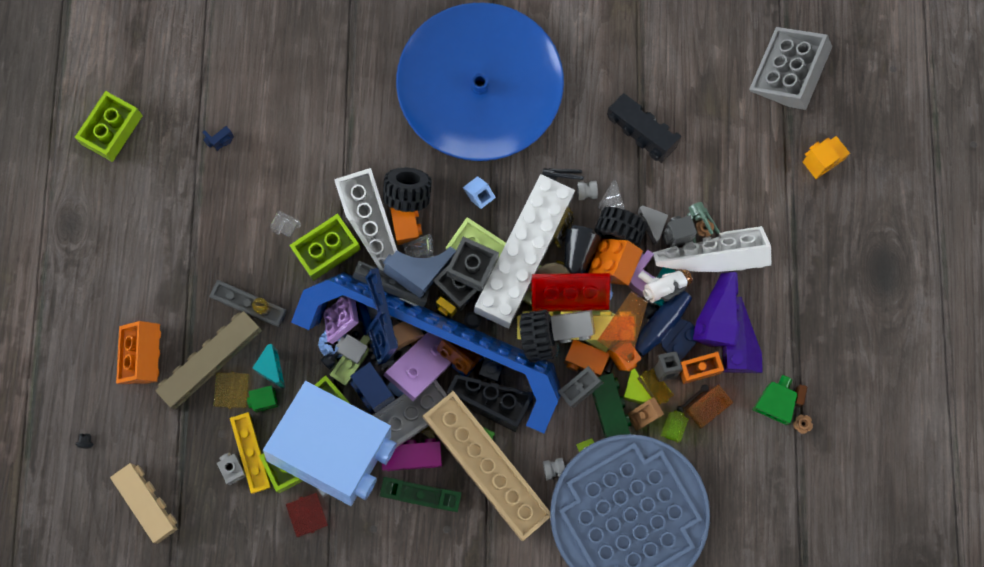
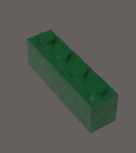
M613 373L600 376L599 378L604 383L592 393L604 437L630 434L629 426H631L629 416L624 414L625 402L623 396L619 397L617 389H620L617 377L614 378Z

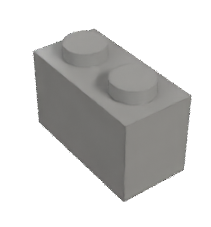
M592 310L550 317L554 341L559 340L560 343L571 342V338L579 337V341L588 340L595 334Z

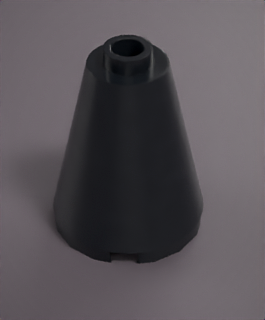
M572 225L570 229L569 226H566L564 267L568 269L570 274L586 272L602 241L603 235L600 232L596 235L592 233L593 229Z

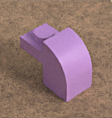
M649 250L645 254H641L629 287L641 297H643L644 286L647 283L638 277L639 274L644 271L650 277L655 278L644 270L654 255Z

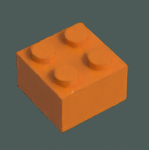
M602 238L588 273H610L611 284L629 286L643 250L628 240Z

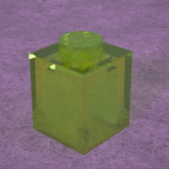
M675 410L674 412H669L660 436L679 443L689 419L684 417L685 414Z

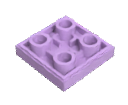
M343 296L334 305L325 310L324 319L327 342L334 344L359 323L355 300Z

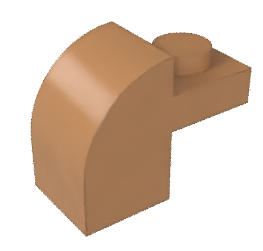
M404 321L393 326L394 335L398 341L397 350L408 344L414 346L418 339L425 336L420 328Z

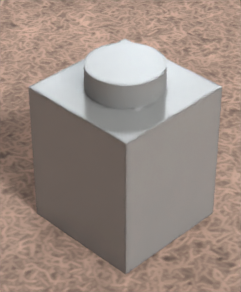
M348 334L346 338L342 336L336 345L339 348L337 350L339 354L357 365L368 349V346Z

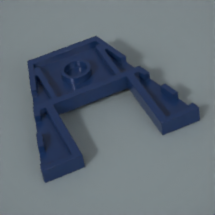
M374 268L370 269L365 279L378 314L371 321L365 304L356 301L358 321L362 320L365 328L363 329L364 335L370 337L372 342L370 347L380 365L387 363L397 350L398 341L394 335L379 269Z

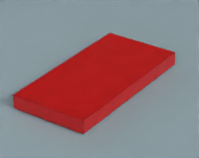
M610 273L532 274V311L609 310Z

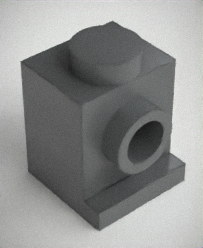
M677 352L658 355V362L654 366L658 382L676 379L683 369Z

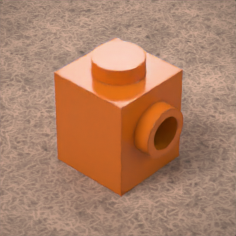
M622 340L607 351L619 371L633 370L642 359L630 340Z

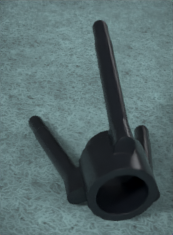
M543 168L542 175L554 181H557L558 177L584 179L583 176L563 174L582 173V170Z

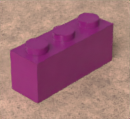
M425 439V443H417V440H408L405 444L395 449L386 465L382 463V471L442 467L441 443L436 442V439Z

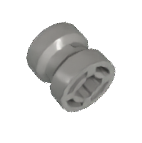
M596 180L589 183L577 182L578 200H585L588 197L592 200L598 199Z
M556 458L555 462L543 461L546 481L552 480L556 476L560 477L565 468L563 458Z

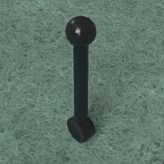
M702 385L700 390L685 404L677 407V412L683 413L690 403L703 392L705 393L709 390L708 385Z

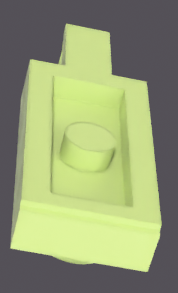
M365 335L360 340L366 346L371 341L370 337ZM369 349L366 350L358 365L342 356L330 373V376L347 386L352 379L350 376L363 363Z

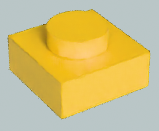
M442 297L437 300V310L444 316L449 315L453 317L457 312L456 307Z

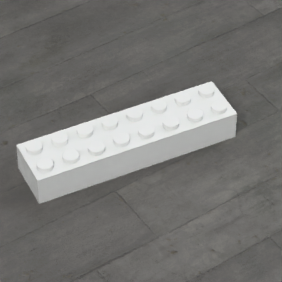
M540 174L475 305L474 313L508 329L510 328L532 282V274L537 272L573 198L574 189Z

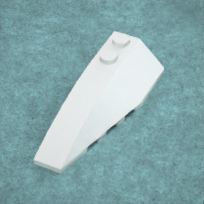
M371 168L334 179L347 219L377 267L383 271L385 259L389 254L393 255L397 248Z
M762 226L719 233V237L716 238L704 237L702 242L693 243L691 241L685 243L681 248L673 246L653 252L656 266L695 272L743 271L745 269L763 268L771 265V245Z

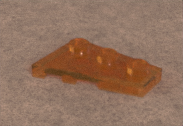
M631 291L597 341L631 363L648 302Z

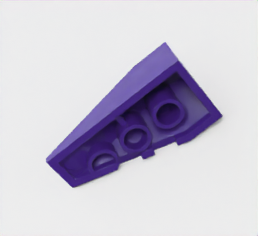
M736 272L720 274L696 321L694 341L708 347L737 346L740 321L737 320L739 305L736 304V296L738 295V275Z
M736 297V304L739 305L737 320L740 321V332L737 346H723V373H763L760 346L742 297Z

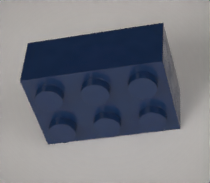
M370 362L350 376L353 380L350 383L358 396L362 398L361 400L371 414L378 412L395 400L393 394Z

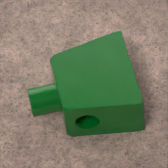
M782 375L778 384L770 382L752 410L784 425L790 424L797 398V392L789 389L792 379Z

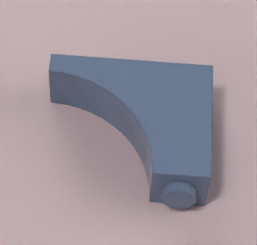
M450 246L443 253L430 258L410 257L397 250L393 255L389 254L385 259L383 272L421 298L433 284V280L449 265L456 250Z

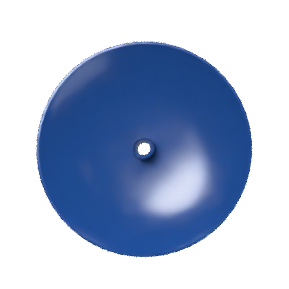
M493 3L461 4L443 10L425 21L405 45L400 56L396 74L399 104L404 117L415 133L436 150L455 158L471 161H489L505 158L522 151L544 134L554 120L561 104L564 88L562 63L555 45L546 32L523 13ZM481 81L484 85L477 86L476 83Z

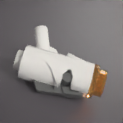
M686 269L664 274L660 279L657 277L652 278L644 271L638 276L647 283L644 286L643 295L646 300L652 303L660 299L667 302L682 293L692 283V276Z

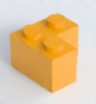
M837 136L832 139L828 137L820 143L818 141L809 148L810 150L805 154L806 158L803 160V164L814 178L818 179L844 161L850 152Z

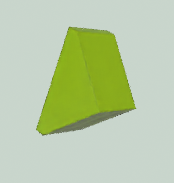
M634 368L629 373L623 399L642 405L652 397Z

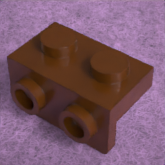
M445 339L441 340L437 348L442 357L448 359L458 370L466 375L482 358L479 354Z

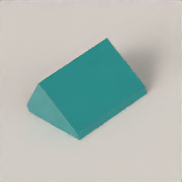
M268 344L253 366V369L280 388H285L278 350L272 344Z

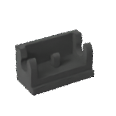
M588 366L558 392L570 407L575 408L604 382Z

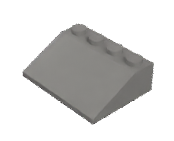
M776 27L750 86V92L788 107L806 110L832 49L828 35Z

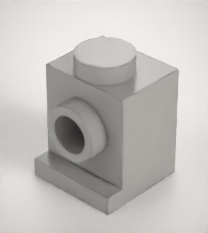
M226 453L219 458L220 462L217 465L226 484L232 485L246 477L244 468L236 454ZM231 463L233 469L228 471L227 465Z

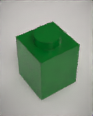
M272 385L248 391L250 397H247V403L254 412L257 413L279 407L275 388Z

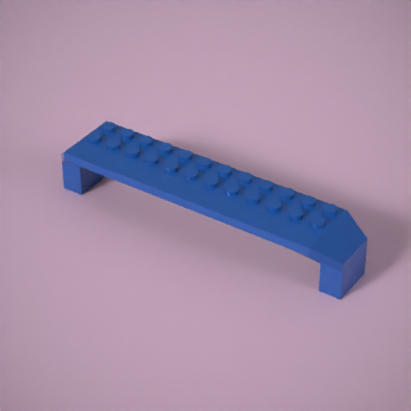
M343 272L303 290L291 323L307 330L312 329L320 324L328 301L342 295L374 309L376 307L368 284L352 278L353 276ZM384 291L390 316L525 374L536 398V403L526 426L545 433L561 396L558 392L561 387L554 363L547 360L529 362L522 349L476 329H470L466 325L419 305H412L399 299L400 297Z

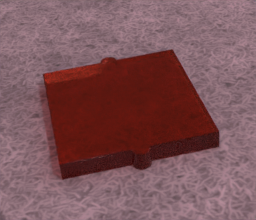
M317 493L304 498L299 497L298 500L286 504L296 537L310 532L313 534L316 530L328 526Z

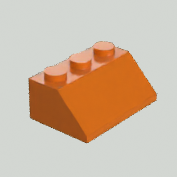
M137 321L119 326L116 384H148L157 382L159 376L158 360L160 357L159 340L161 338L160 324Z

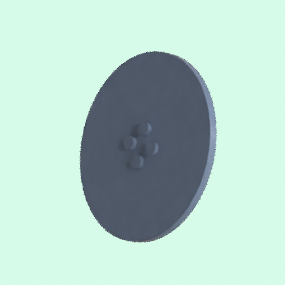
M624 434L598 440L572 458L562 471L554 488L550 520L556 546L569 567H692L699 558L706 543L710 526V506L700 475L684 455L672 446L655 438Z

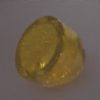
M256 298L252 303V308L256 313L263 314L268 310V303L264 298ZM262 303L264 306H256L255 304Z

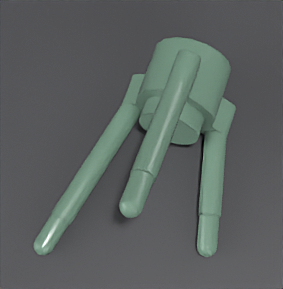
M702 202L695 203L689 207L690 213L687 216L691 215L692 220H703L709 233L713 234V230L708 222L709 220L710 223L714 224L715 232L717 234L720 233ZM696 236L693 239V243H696Z

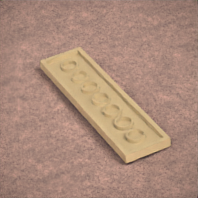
M454 391L422 416L521 541H524L550 518L549 509Z

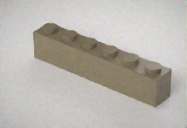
M244 311L234 315L230 324L221 327L213 339H208L203 343V348L200 351L192 353L183 366L180 365L174 369L171 377L162 380L158 384V388L155 391L170 408L176 410L262 332Z

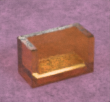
M718 384L689 407L686 412L701 429L733 404V401Z

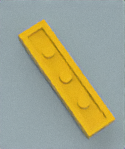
M247 412L231 417L232 429L251 494L271 488L268 474L259 457L262 453L250 413Z

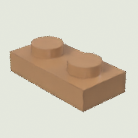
M653 397L627 415L636 431L663 416L664 413L655 397Z

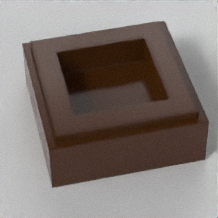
M799 385L796 387L797 398L795 407L799 408L804 405L807 386Z

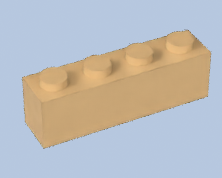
M129 463L110 478L152 542L158 544L178 530L175 525L177 521L171 513L168 515L164 509L166 504L160 497H156L154 494L156 490L151 482H146L143 475L145 473L139 465L136 466Z

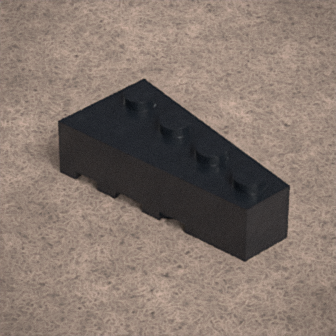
M625 93L608 108L607 115L609 120L614 124L617 123L622 128L624 134L634 138L636 144L642 149L645 148L649 152L650 157L655 161L662 163L677 148L682 136L677 132L672 134L669 131L670 127L665 123L659 124L652 113H644L642 106Z

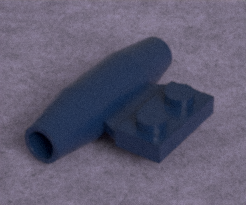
M686 291L663 303L644 325L633 343L640 356L644 357L661 343L665 353L677 352L681 361L696 344V341L693 340L695 326L690 321L681 319L692 300V297Z

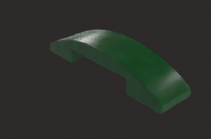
M383 477L380 497L458 512L461 492Z

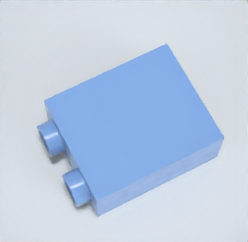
M305 381L264 447L263 452L267 462L352 506L357 496L364 500L368 498L377 481V478L370 475L377 461L385 465L388 463L397 443L390 440L391 425Z

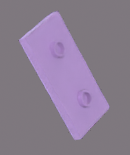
M428 332L395 362L383 376L414 401L452 364L437 351L443 338Z

